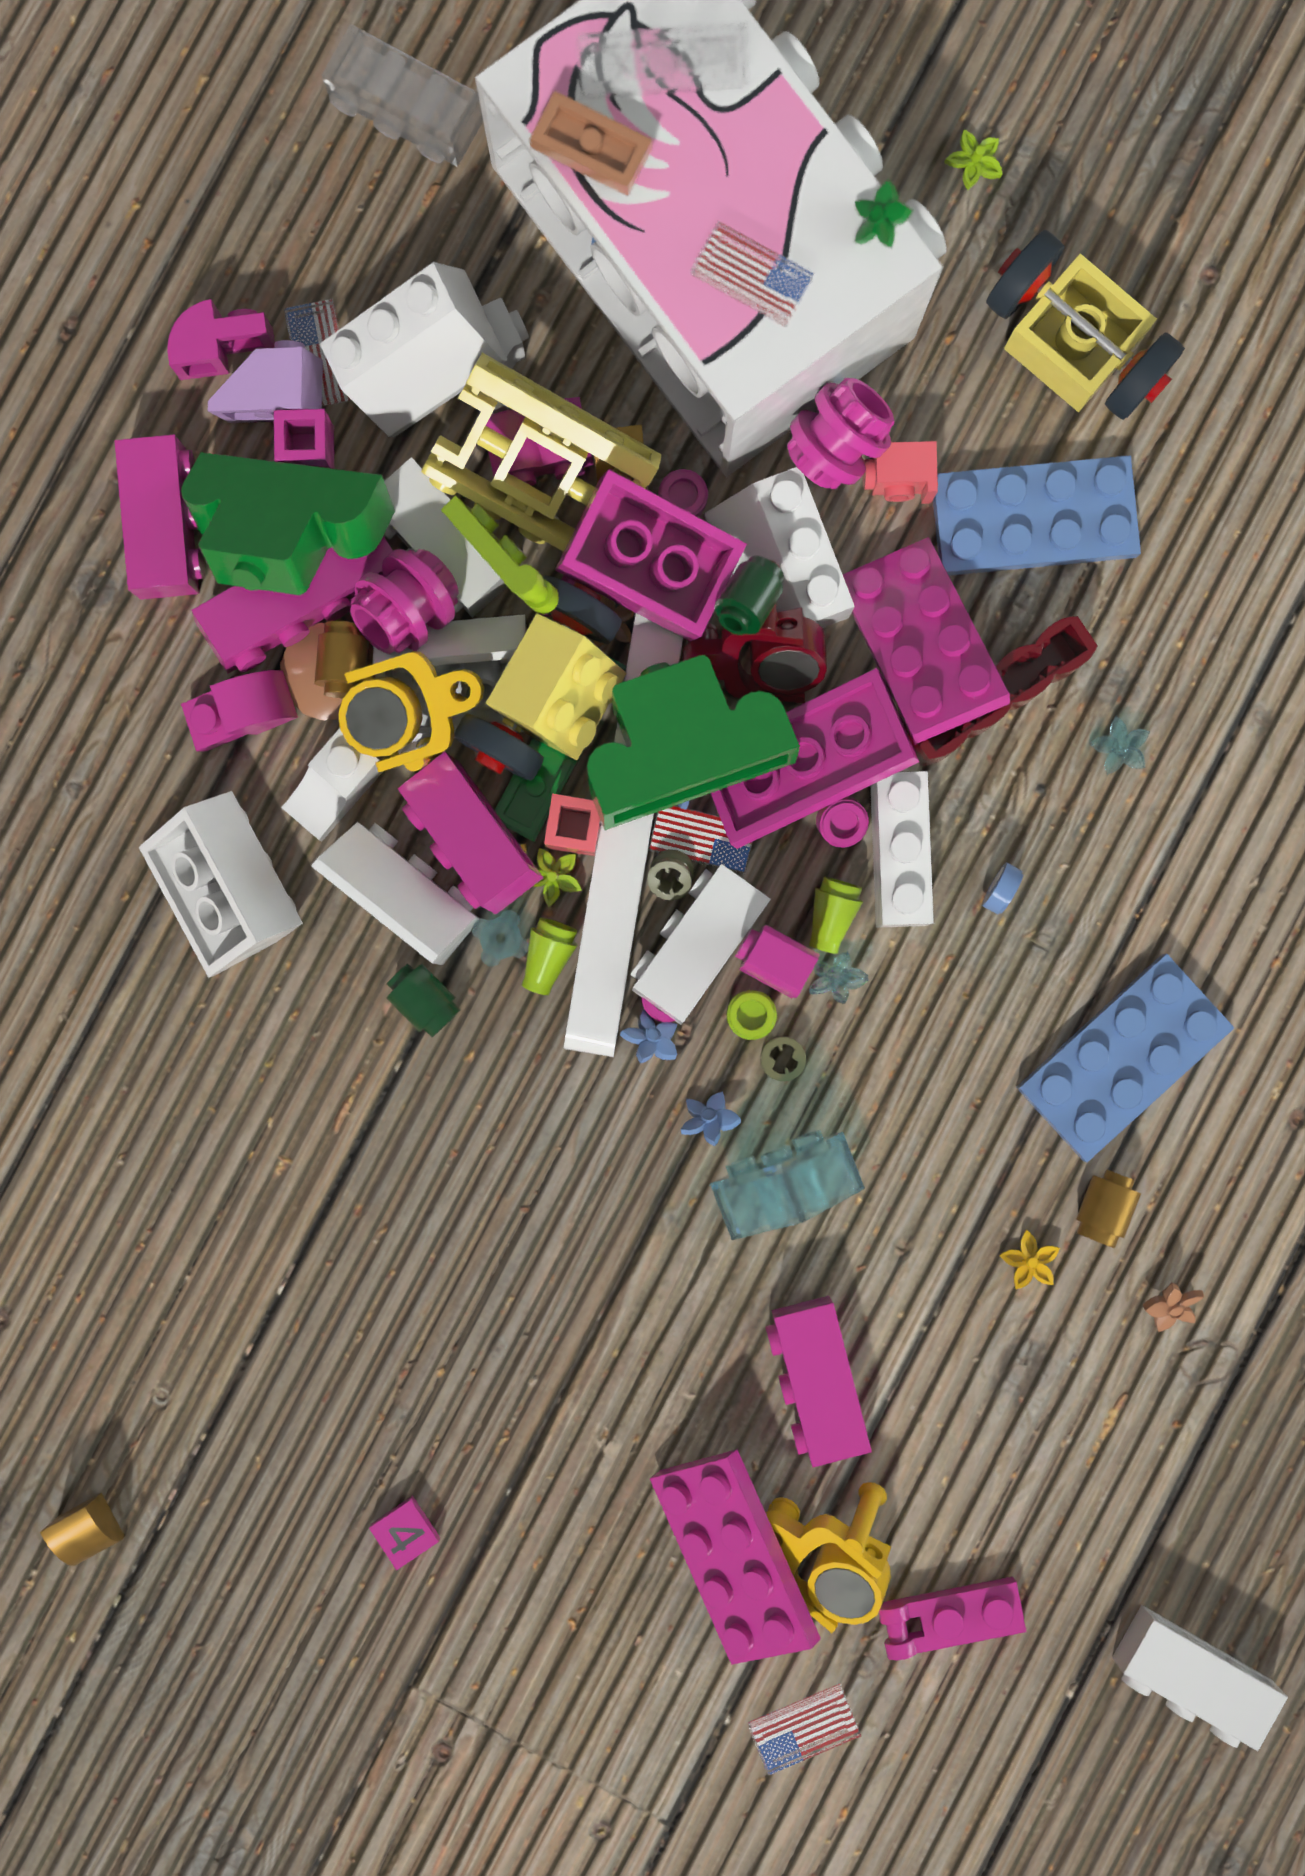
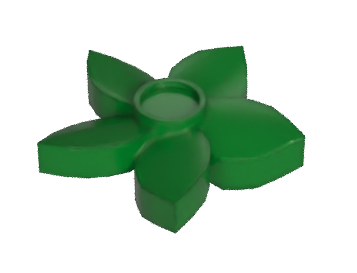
M887 180L876 192L874 201L868 199L855 201L857 213L867 221L859 229L854 242L864 244L871 241L877 235L878 240L882 244L892 248L895 228L897 225L906 222L913 210L898 201L897 190L891 181Z

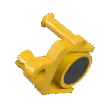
M412 651L345 673L347 683L363 679V682L351 688L341 702L338 714L340 730L348 744L358 752L373 757L389 756L375 763L378 773L403 764L409 771H418L452 745L454 739L452 716L466 712L480 703L485 689L482 678L475 672L467 669L455 670L438 676L431 661L420 651ZM397 667L405 668L410 672L420 686L428 706L432 730L431 737H424L416 744L415 749L399 753L398 750L409 745L419 733L423 719L421 703L414 690L403 681L388 676L377 678L372 676ZM460 681L466 682L469 685L471 691L469 698L464 697L460 693L457 694L456 689Z
M873 1482L863 1483L859 1487L858 1495L860 1501L850 1526L828 1514L819 1515L811 1519L804 1526L798 1522L800 1509L797 1504L783 1497L772 1500L768 1511L765 1512L810 1615L831 1634L837 1628L838 1623L856 1625L866 1623L877 1616L891 1579L890 1565L887 1561L891 1546L869 1536L878 1508L887 1500L885 1489ZM822 1545L808 1581L802 1580L798 1575V1566L812 1550Z

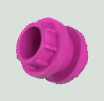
M844 378L840 384L826 383L815 395V403L819 413L802 410L790 424L792 439L787 443V448L792 461L808 479L824 488L836 489L841 483L847 485L855 484L866 471L862 455L879 458L891 445L889 432L894 425V416L887 403L864 382L855 378Z
M397 549L382 561L384 576L370 572L356 582L355 596L351 599L352 606L350 608L352 619L362 635L374 647L387 654L393 652L401 653L407 647L413 651L419 650L428 641L426 625L440 630L454 619V606L458 603L457 596L459 594L458 585L452 573L434 554L424 549H418L416 552L413 550Z

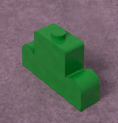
M200 452L181 489L182 497L199 532L203 535L198 545L216 582L239 586L248 590L259 589L293 595L304 594L308 590L329 548H333L340 557L347 559L367 556L381 542L395 513V508L383 476L379 474Z
M699 655L670 666L666 662L654 664L644 669L639 677L616 684L613 687V712L626 746L612 742L605 743L596 748L589 756L587 773L590 794L603 828L608 830L796 763L800 746L786 711L778 698L767 692H750L739 700L735 710H730L709 658L705 655Z

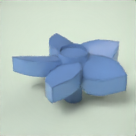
M644 1009L638 1020L639 1029L626 1028L620 1033V1036L628 1042L640 1044L636 1051V1057L640 1064L651 1059L654 1054L662 1060H675L677 1057V1050L671 1039L678 1024L662 1022L655 1026L654 1020Z
M723 1091L712 1095L708 1099L706 1106L697 1100L686 1099L688 1112L693 1118L684 1123L681 1128V1134L693 1135L703 1131L706 1142L716 1146L720 1139V1130H732L741 1123V1119L735 1112L726 1109Z

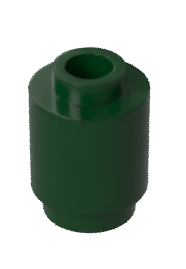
M752 556L747 562L738 565L714 604L719 622L727 631L736 635L756 634L760 631L783 593L782 583L784 581V574L780 567L773 561L761 556Z
M407 963L387 982V985L393 991L386 999L419 1032L424 1029L432 1038L461 1010L453 1002L456 997L423 964L413 969Z

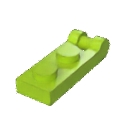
M455 495L441 509L446 517L511 591L524 600L530 608L538 614H547L554 610L559 600L556 588L544 580L541 574L532 566L521 565L527 559V556L507 535L499 541L492 533L499 525L478 503L472 509H469Z

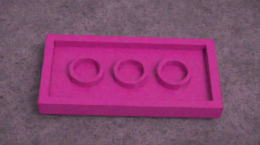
M929 537L843 574L855 606L852 615L885 680L914 744H918L1010 704L1009 692Z
M877 668L786 712L800 746L796 763L711 793L729 842L733 847L738 849L919 763L885 680Z
M738 1449L662 1469L650 1478L731 1665L812 1649L820 1641V1635Z

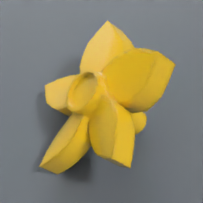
M1028 1230L1024 1231L1020 1239L1021 1251L1009 1249L999 1254L1008 1265L1017 1267L1013 1276L1016 1290L1027 1286L1033 1277L1043 1284L1054 1285L1053 1274L1045 1264L1055 1259L1060 1248L1046 1245L1037 1249L1036 1239Z

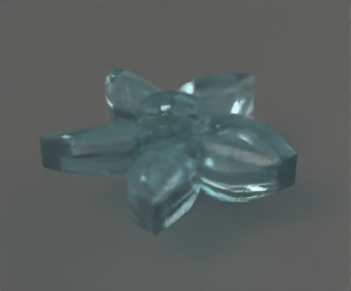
M1115 716L1110 725L1111 737L1100 736L1089 744L1099 752L1109 753L1104 764L1106 775L1117 771L1123 763L1134 769H1145L1144 755L1137 748L1145 743L1150 731L1136 729L1127 735L1128 731L1125 723Z
M847 951L835 958L833 966L824 961H817L813 970L820 978L812 983L809 992L810 994H823L832 989V996L835 1001L845 1004L849 997V989H857L869 981L868 975L858 968H852L851 958Z

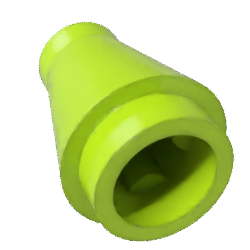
M823 877L821 888L815 887L810 947L828 953H838L840 944L863 903L859 899L862 891L861 887L842 880Z
M539 918L537 927H532L530 930L522 987L534 993L550 995L555 981L578 946L574 941L577 934L576 929L552 919Z

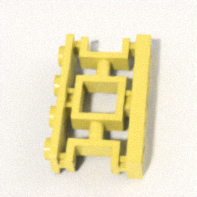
M482 353L458 398L480 410L481 413L463 447L440 435L421 472L430 477L429 482L438 490L450 495L459 493L475 502L474 506L478 503L493 519L499 520L502 517L518 526L519 532L530 541L537 544H545L547 542L564 552L575 529L556 519L555 515L566 495L587 506L596 487L576 476L584 464L588 452L614 466L613 472L644 489L650 485L659 469L661 454ZM498 401L525 416L513 441L486 426ZM526 438L535 441L571 462L552 497L508 473ZM476 444L503 459L492 482L464 467Z

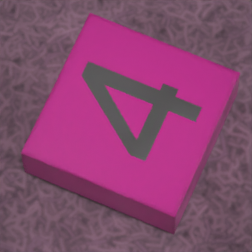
M413 1496L371 1523L369 1527L396 1570L437 1544L440 1540V1536Z

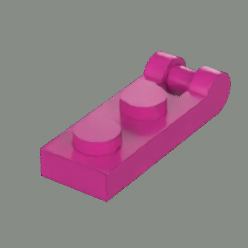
M1013 1576L886 1601L882 1603L878 1612L880 1623L886 1625L888 1638L884 1644L887 1658L890 1660H904L915 1656L917 1653L1027 1632L1018 1586ZM919 1617L922 1630L908 1633L906 1621L910 1618Z

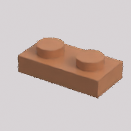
M554 90L530 137V146L532 149L629 196L653 149V139Z

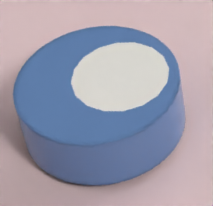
M1006 862L992 881L983 899L982 906L995 914L1003 913L1021 884L1023 871Z

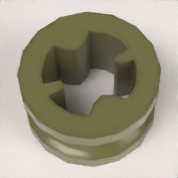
M668 849L659 852L654 856L647 875V884L650 890L657 897L664 900L674 901L688 894L694 877L692 860L685 853L678 850ZM665 868L666 873H669L670 868L678 870L680 872L678 881L675 877H673L672 882L664 880L662 878L663 869Z
M786 1036L775 1037L769 1040L762 1048L760 1063L764 1072L772 1079L780 1082L791 1081L803 1072L806 1064V1053L802 1045L795 1039ZM782 1044H786L793 1048L791 1057L797 1062L791 1071L784 1067V1073H778L772 1069L775 1061L769 1055L774 1047L777 1046L782 1051Z

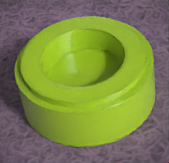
M746 990L732 998L727 1007L726 1018L730 1029L737 1036L747 1040H756L765 1037L771 1032L776 1023L777 1011L775 1004L768 995L757 990Z

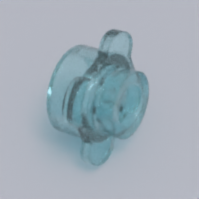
M506 910L498 918L489 921L479 919L474 923L472 932L480 940L483 949L481 960L484 964L497 966L501 959L511 956L522 958L528 952L529 944L521 936L518 927L520 917L516 912ZM500 933L505 935L503 943L496 941V936Z

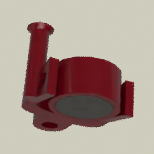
M777 603L760 631L756 634L736 635L723 628L722 638L718 639V629L708 623L702 636L688 641V644L683 648L682 661L699 655L707 656L717 680H724L727 691L736 698H742L750 692L762 691L772 694L779 701L804 704L805 691L816 687L825 678L827 671L826 637L823 628L814 620L804 617L802 607L777 612ZM747 641H750L752 675H749L743 669L739 660L740 650Z

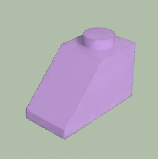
M281 340L274 343V348L255 349L208 400V412L229 423L274 422V410L322 409L323 360L305 349L303 343L297 341Z

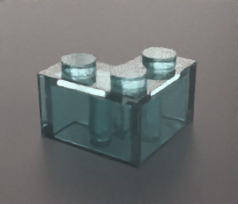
M816 1130L793 1139L792 1142L795 1147L793 1150L787 1145L761 1155L763 1162L756 1163L754 1156H749L725 1166L728 1175L710 1183L731 1240L803 1223L865 1189L844 1133L841 1132L823 1138L821 1131Z

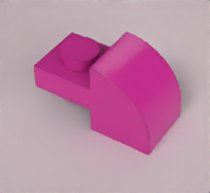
M212 299L191 306L179 316L171 329L167 347L169 366L180 380L229 374L228 354L250 352L260 348H274L273 328L264 312L257 313V311L252 309H237L229 312L228 317L222 318Z
M281 670L260 671L216 683L210 686V692L181 704L196 751H209L247 734L258 735L298 718L284 673Z

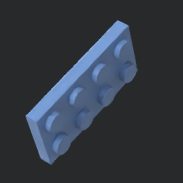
M1131 455L937 474L938 492L933 499L938 556L948 575L1137 558L1141 554Z
M1162 954L1016 1088L1080 1159L1088 1162L1227 1036L1234 1027L1168 954Z

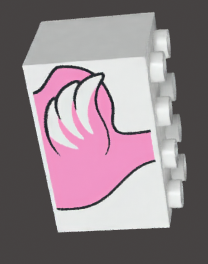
M580 0L475 77L491 164L725 477H728L789 432L792 420L802 410L816 412L818 408L815 403V395L826 383L840 384L844 378L859 380L915 338L943 268L937 259L946 253V242L935 219L921 203L914 199L904 203L913 212L906 222L897 225L895 228L892 248L882 244L878 240L877 235L871 241L864 244L854 242L859 229L867 221L857 213L855 201L865 199L874 201L876 192L881 187L874 177L883 168L880 152L869 132L855 117L846 115L837 123H833L811 94L819 87V77L806 49L794 35L787 31H783L770 40L748 11L756 4V0ZM554 90L653 139V149L629 196L531 148L530 137ZM718 230L810 280L786 325L693 275ZM592 238H594L596 242L591 245Z

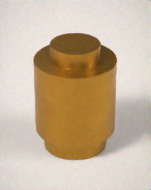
M328 621L324 624V633L318 635L314 684L323 687L324 695L328 697L343 699L351 688L363 682V679L347 683L345 673L366 667L368 661L369 641L362 635L355 623Z
M1107 1169L1103 1178L1093 1175L1076 1220L1081 1221L1077 1234L1115 1248L1119 1237L1125 1238L1141 1193L1132 1190L1135 1180Z

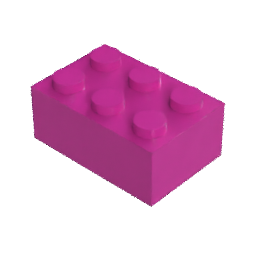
M608 469L600 478L555 571L585 585L684 639L692 641L702 636L715 610L714 604L727 585L747 544Z

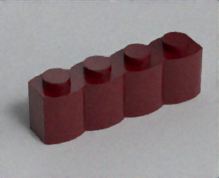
M1071 616L1056 621L1044 630L1030 645L1014 649L995 665L1009 692L1010 704L918 744H914L906 727V732L918 757L920 766L935 764L945 759L960 747L967 738L975 737L987 731L1002 719L1008 711L1026 705L1043 692L1050 683L1068 677L1085 664L1095 653L1098 645L1079 617Z

